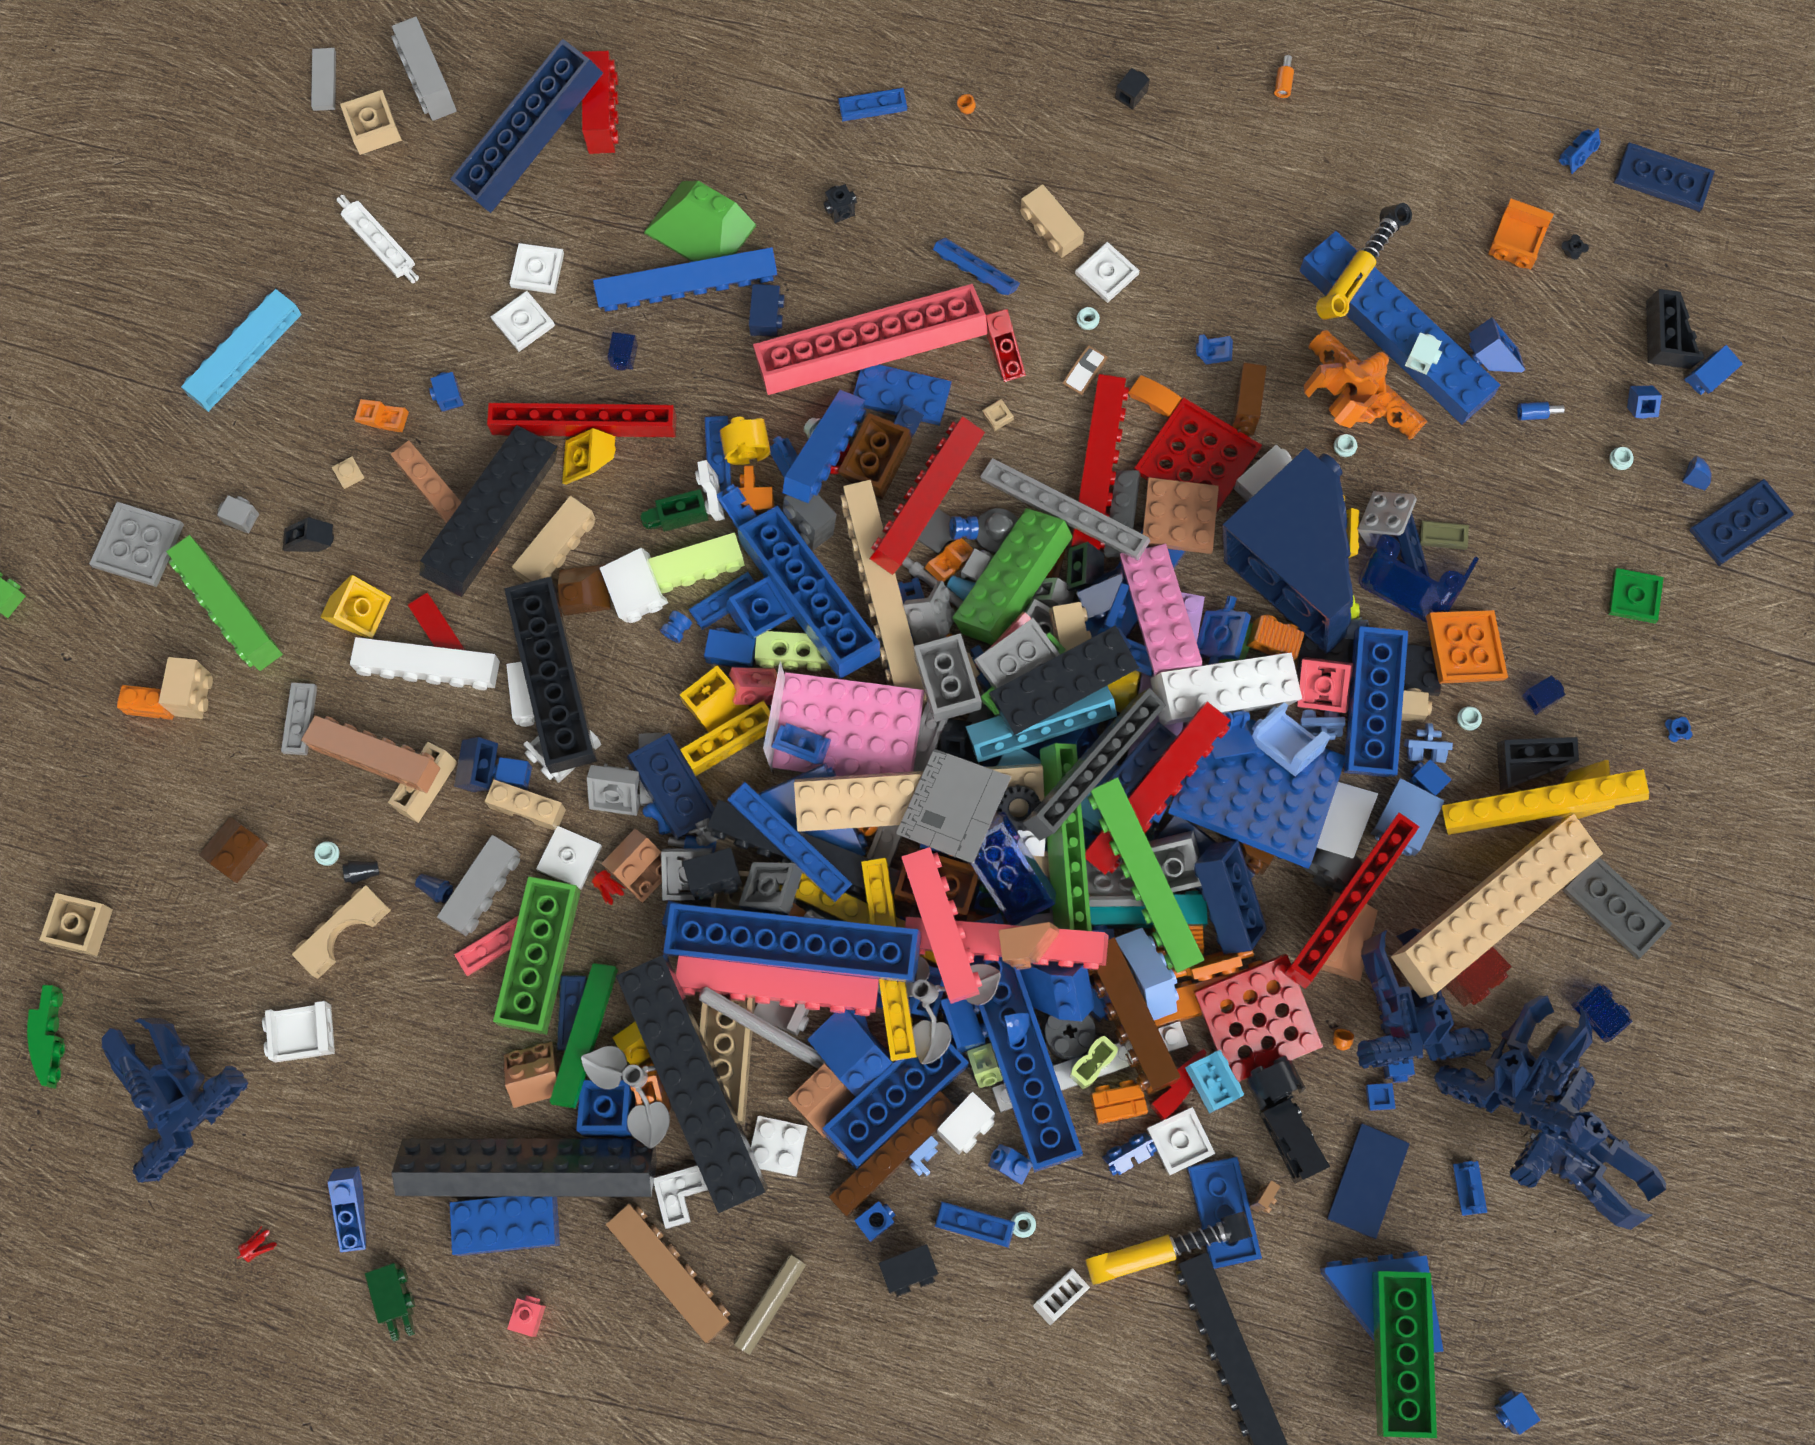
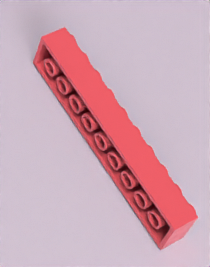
M973 284L756 343L753 344L767 394L771 395L976 338L988 333L986 314Z

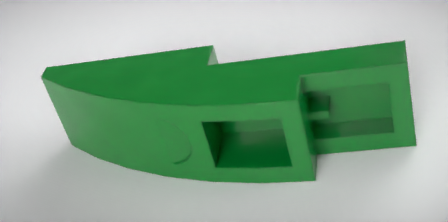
M43 985L39 1010L29 1009L28 1048L35 1074L41 1086L56 1089L57 1082L61 1078L60 1060L65 1053L64 1039L55 1036V1032L59 1028L58 1011L63 1003L62 989L58 987Z

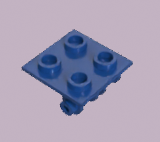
M1239 710L1233 714L1226 712L1224 715L1231 720L1227 724L1230 729L1221 739L1217 737L1212 743L1214 749L1211 753L1214 760L1259 752L1246 725V721L1250 720L1249 712Z

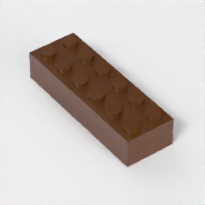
M1115 937L1108 940L1106 966L1099 965L1098 970L1088 969L1089 976L1092 975L1094 979L1093 989L1098 999L1103 998L1106 1006L1103 1010L1108 1021H1113L1116 1026L1114 1034L1120 1045H1125L1127 1050L1125 1057L1131 1068L1135 1067L1138 1073L1136 1081L1141 1091L1146 1090L1147 1095H1150L1176 1083L1180 1079V1074Z

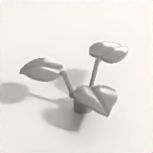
M919 956L916 982H906L908 997L914 996L922 1001V1006L931 1018V1022L923 1020L913 1028L917 1057L921 1064H929L939 1059L946 1052L951 1042V1031L946 1023H936L937 1019L929 1006L930 1003L937 999L938 992H946L944 986H935L927 981L930 975L929 965L924 958ZM975 964L970 967L972 973L978 971L982 986L978 987L979 995L967 998L966 1000L974 1005H983L989 1002L995 995L1001 974L993 966Z
M613 1046L602 1047L581 1056L586 1074L598 1087L609 1090L619 1086L621 1076H623L626 1084L636 1088L645 1106L638 1105L629 1113L627 1119L629 1131L648 1148H653L660 1143L669 1127V1111L661 1102L649 1104V1100L642 1090L648 1079L647 1072L656 1070L655 1066H644L643 1068L637 1065L627 1066V1058L623 1051Z

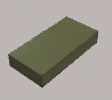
M1421 521L1419 537L1421 546L1466 550L1468 548L1469 525Z

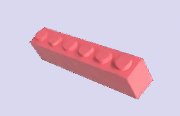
M929 847L902 856L950 1004L979 995L978 987H981L982 983L978 971L972 973L969 963L974 962L970 948L964 949L961 939L966 938L962 924L956 925L954 915H957L958 912L954 900L948 901L945 892L950 891L946 877L940 878L937 868L942 867L938 853L932 854Z

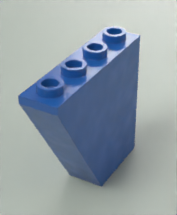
M825 763L760 792L758 795L797 830L795 779L835 777L836 773L832 767L828 768ZM856 828L800 831L861 856L865 855L868 843L863 833L859 834Z
M1418 1251L1403 1253V1258L1393 1259V1254L1377 1256L1378 1261L1368 1262L1367 1257L1352 1259L1353 1264L1343 1265L1342 1260L1326 1262L1327 1268H1321L1320 1271L1321 1275L1374 1341L1372 1272L1430 1273L1427 1255L1419 1256ZM1432 1288L1435 1353L1443 1352L1444 1350Z

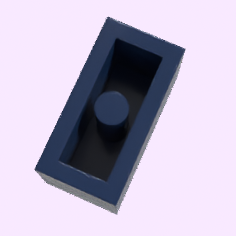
M752 285L749 319L751 336L778 337V329L783 328V315H780V308H784L785 295L781 294L779 285Z
M480 737L462 740L454 787L471 792L490 790L498 743Z

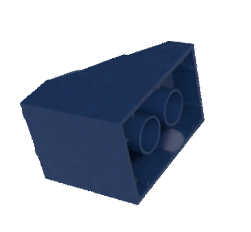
M1305 448L1223 524L1224 562L1327 654L1347 635L1348 626L1351 624V607L1353 606V590L1348 560L1351 553L1346 533L1347 514L1340 482V476L1343 472L1339 464L1328 454L1322 453L1317 458Z

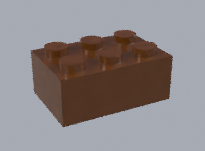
M909 847L906 855L920 850ZM939 856L942 867L937 869L940 878L946 877L950 891L945 892L948 901L954 900L958 912L954 917L966 921L981 868ZM903 864L894 893L895 900L918 906Z

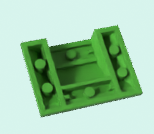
M682 181L644 233L691 262L736 254L754 230L756 224L736 202L700 181Z

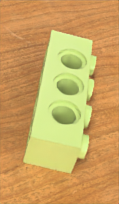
M767 631L756 637L755 661L756 665H760L762 668H774V666H779L781 661L783 668L787 670H797L799 667L807 668V670L813 672L821 671V669H831L834 672L805 633ZM777 648L786 649L783 655L774 654ZM802 649L810 651L809 655L805 657L799 656L798 652Z

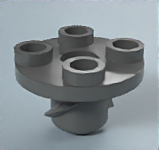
M1000 508L984 512L978 518L979 531L976 539L978 546L987 552L996 554L1018 521V518L1010 511Z

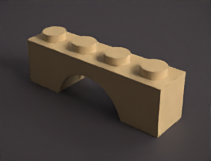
M365 885L363 888L361 887L354 891L351 895L352 899L345 905L337 907L332 913L333 916L327 922L319 924L315 928L314 934L308 940L304 939L296 946V951L292 955L315 978H320L336 962L333 948L335 940L342 930L354 924H365L374 927L391 911L368 886Z

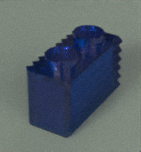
M1597 983L1576 999L1571 1006L1579 1015H1581L1580 1007L1585 1010L1592 1029L1604 1043H1607L1633 1021L1629 1018L1630 1012L1623 1005H1618L1612 999V992L1606 986H1601V984Z

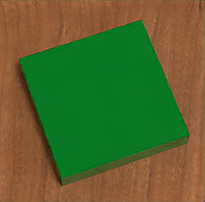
M1616 568L1613 573L1608 615L1656 624L1659 619L1664 577Z

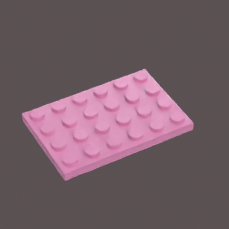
M785 672V684L777 732L781 725L785 726L786 723L831 739L823 764L826 763L828 768L832 767L836 776L913 772L925 690ZM774 748L772 768L807 772L821 765L811 763Z

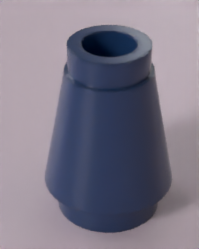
M420 874L416 879L415 886L436 903H446L453 893V886L447 880Z

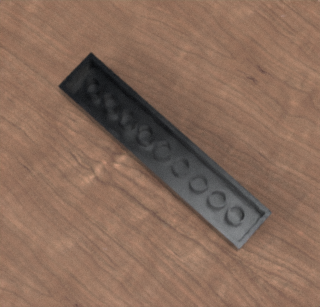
M667 954L617 975L616 978L718 1214L766 1193L768 1190L767 1184Z
M402 1138L393 1166L392 1178L395 1196L651 1197L657 1165L656 1146L648 1148L637 1139Z

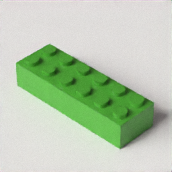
M1028 508L1025 509L952 617L962 634L993 645L1025 610L1073 537L1063 519Z
M190 535L166 551L171 557V560L168 561L169 564L182 577L181 580L195 594L196 600L207 610L209 617L222 630L221 633L229 643L231 642L235 647L236 653L250 668L254 665L261 671L283 655L207 553Z
M528 876L493 1022L498 1026L547 1035L581 893L576 885Z

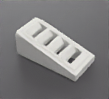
M1072 1268L1033 1307L1049 1325H1052L1090 1287ZM1068 1279L1079 1289L1077 1293L1066 1282ZM1060 1287L1070 1295V1300L1060 1291ZM1052 1294L1061 1301L1062 1307L1051 1297ZM1045 1301H1046V1302L1052 1307V1309L1056 1312L1055 1314H1054V1313L1051 1311V1309L1044 1303Z

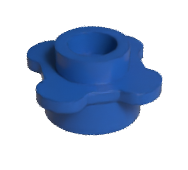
M1687 718L1668 719L1665 722V727L1669 731L1668 738L1671 742H1677L1679 739L1689 740L1692 737L1691 725Z

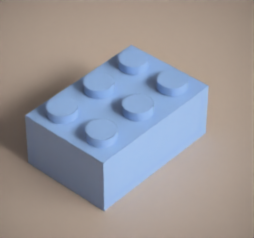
M1143 928L1116 937L1118 946L1153 1020L1177 1012L1176 1001L1179 1000V996L1174 987V984H1177L1176 976L1172 969H1167L1163 954L1161 952L1157 953L1152 936H1147Z

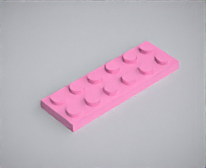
M1166 544L1146 548L1138 561L1121 553L1120 561L1127 585H1129V592L1154 676L1161 672L1202 666V659Z

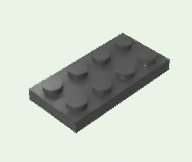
M1600 857L1578 874L1562 890L1637 960L1673 924Z

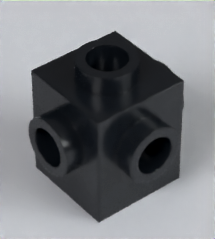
M846 184L833 186L825 192L826 201L823 202L826 213L831 215L834 223L855 216L856 196L853 191L849 192Z

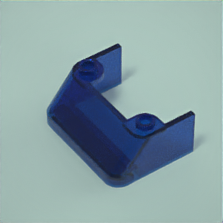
M1382 534L1363 567L1358 581L1363 589L1427 623L1426 615L1429 613L1449 612L1479 558H1473L1463 575L1456 571H1447L1437 582L1396 560L1400 552L1399 542L1387 534Z

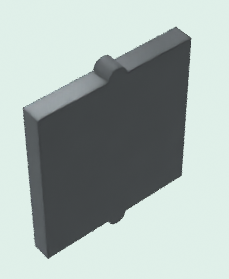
M937 508L917 541L939 555L948 542H952L949 532L951 517Z

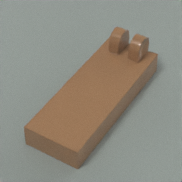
M1272 1180L1261 1185L1255 1201L1251 1202L1249 1207L1255 1212L1263 1210L1269 1214L1272 1209L1268 1206L1270 1203L1275 1205L1277 1202L1274 1196L1280 1186Z

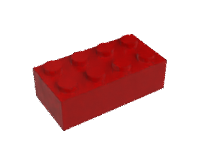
M609 50L585 51L582 54L588 57L603 72L602 76L582 99V131L589 154L615 153V144H619V133L616 130V124H619V114L616 111V105H619L618 91H616L619 79L615 60L610 58Z

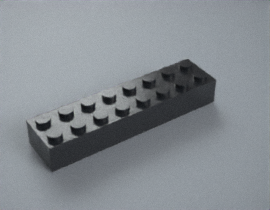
M516 425L420 560L419 575L462 597L556 462L558 446Z
M551 576L504 588L542 753L549 773L552 774L598 762L556 587Z

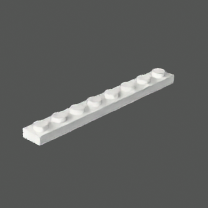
M1180 1021L1158 1029L1169 1052L1188 1046ZM1115 1044L1118 1047L1116 1056L1107 1067L1101 1069L1097 1078L1130 1067L1125 1057L1127 1050L1124 1044ZM1086 1055L1053 1066L1061 1091L1078 1085L1070 1078V1073L1076 1062ZM1005 1085L993 1087L992 1091L1000 1113L1012 1109Z

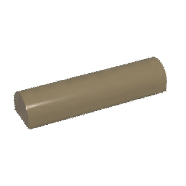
M791 1254L786 1257L733 1341L736 1347L749 1355L752 1353L803 1272L806 1264Z

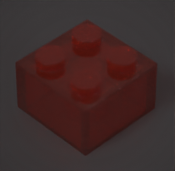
M1492 946L1445 987L1463 1007L1470 1003L1474 1006L1491 993L1488 988L1492 990L1509 977L1506 972L1512 966Z

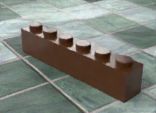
M939 1091L829 1196L830 1200L848 1218L930 1136L937 1132V1129L957 1108Z

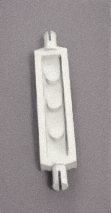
M344 195L340 196L341 199L338 197L337 202L344 208L341 216L397 278L405 275L411 283H415L419 276L412 270L415 263L359 201L350 203Z

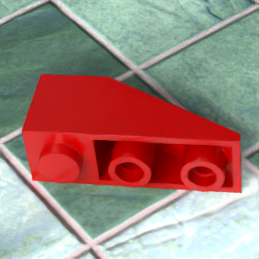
M1008 309L987 313L988 334L986 335L1003 381L1007 382L1026 376Z

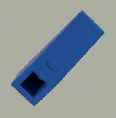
M359 1166L334 1169L328 1180V1188L340 1253L365 1250L364 1195Z

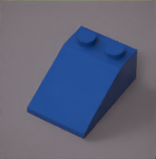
M1049 961L1048 965L1031 963V968L1020 969L1032 1007L1059 1020L1083 1021L1094 1009L1095 1004L1088 969L1083 968V964L1074 963L1073 967L1058 966V962Z
M846 1009L845 1013H834L807 1039L838 1079L855 1097L864 1091L894 1062L891 1061L890 1052Z

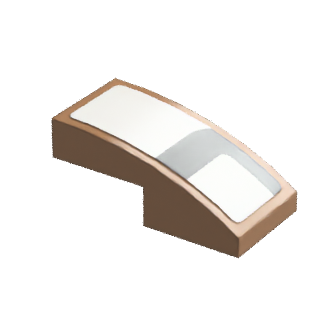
M1088 346L1065 378L1063 384L1083 396L1109 357Z

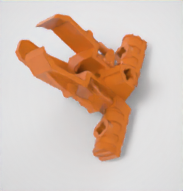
M1327 330L1318 334L1310 343L1309 349L1314 351V354L1320 358L1323 365H1319L1304 384V392L1310 397L1317 388H1327L1334 396L1340 394L1329 407V411L1335 417L1334 421L1336 423L1351 428L1356 422H1368L1371 424L1375 418L1384 416L1387 418L1389 425L1399 428V431L1405 434L1409 440L1414 438L1427 423L1423 416L1386 384L1385 375L1387 373L1389 357L1384 352H1378L1362 362Z

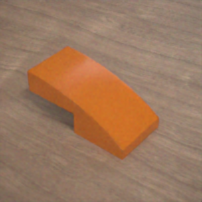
M1140 375L1128 392L1130 398L1148 404L1152 411L1167 417L1172 415L1182 401V397L1170 389Z
M360 399L354 420L379 429L403 432L409 411L402 407L385 406L381 401Z
M962 538L955 540L946 546L941 554L930 560L925 569L937 581L944 582L965 566L974 549Z

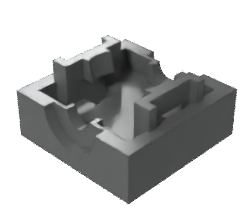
M753 862L738 906L743 911L759 913V911L769 910L777 915H789L791 908H793V901L796 891L799 889V882L803 871L795 863ZM780 885H783L782 891L779 892Z

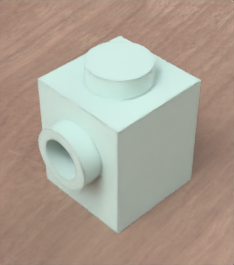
M1420 333L1405 366L1427 375L1432 363L1437 364L1442 354V351L1438 350L1442 341L1437 340L1432 335Z

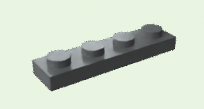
M1139 470L1116 471L1109 517L1133 529L1141 475ZM1105 544L1104 553L1106 557H1120L1122 552Z

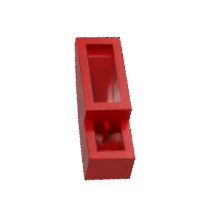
M1204 1048L1177 1069L1180 1079L1166 1087L1168 1091L1150 1105L1161 1121H1164L1178 1108L1192 1089L1194 1084L1185 1067L1205 1058L1207 1052Z

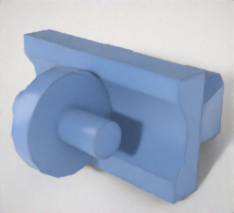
M1304 710L1300 725L1315 737L1324 731L1330 736L1329 740H1335L1336 737H1342L1345 717H1340L1338 712L1325 711L1324 717L1316 718L1315 711Z
M1426 723L1425 730H1416V736L1424 737V740L1404 739V746L1408 747L1407 753L1408 760L1423 761L1424 748L1432 749L1431 760L1433 762L1446 763L1448 750H1452L1453 743L1434 741L1433 737L1441 738L1442 732L1434 730L1432 723Z

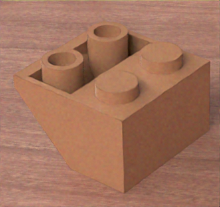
M636 829L601 863L615 879L642 903L662 883L661 851Z
M553 1042L537 1044L534 1047L515 1050L504 1055L505 1086L513 1108L551 1098L559 1072Z

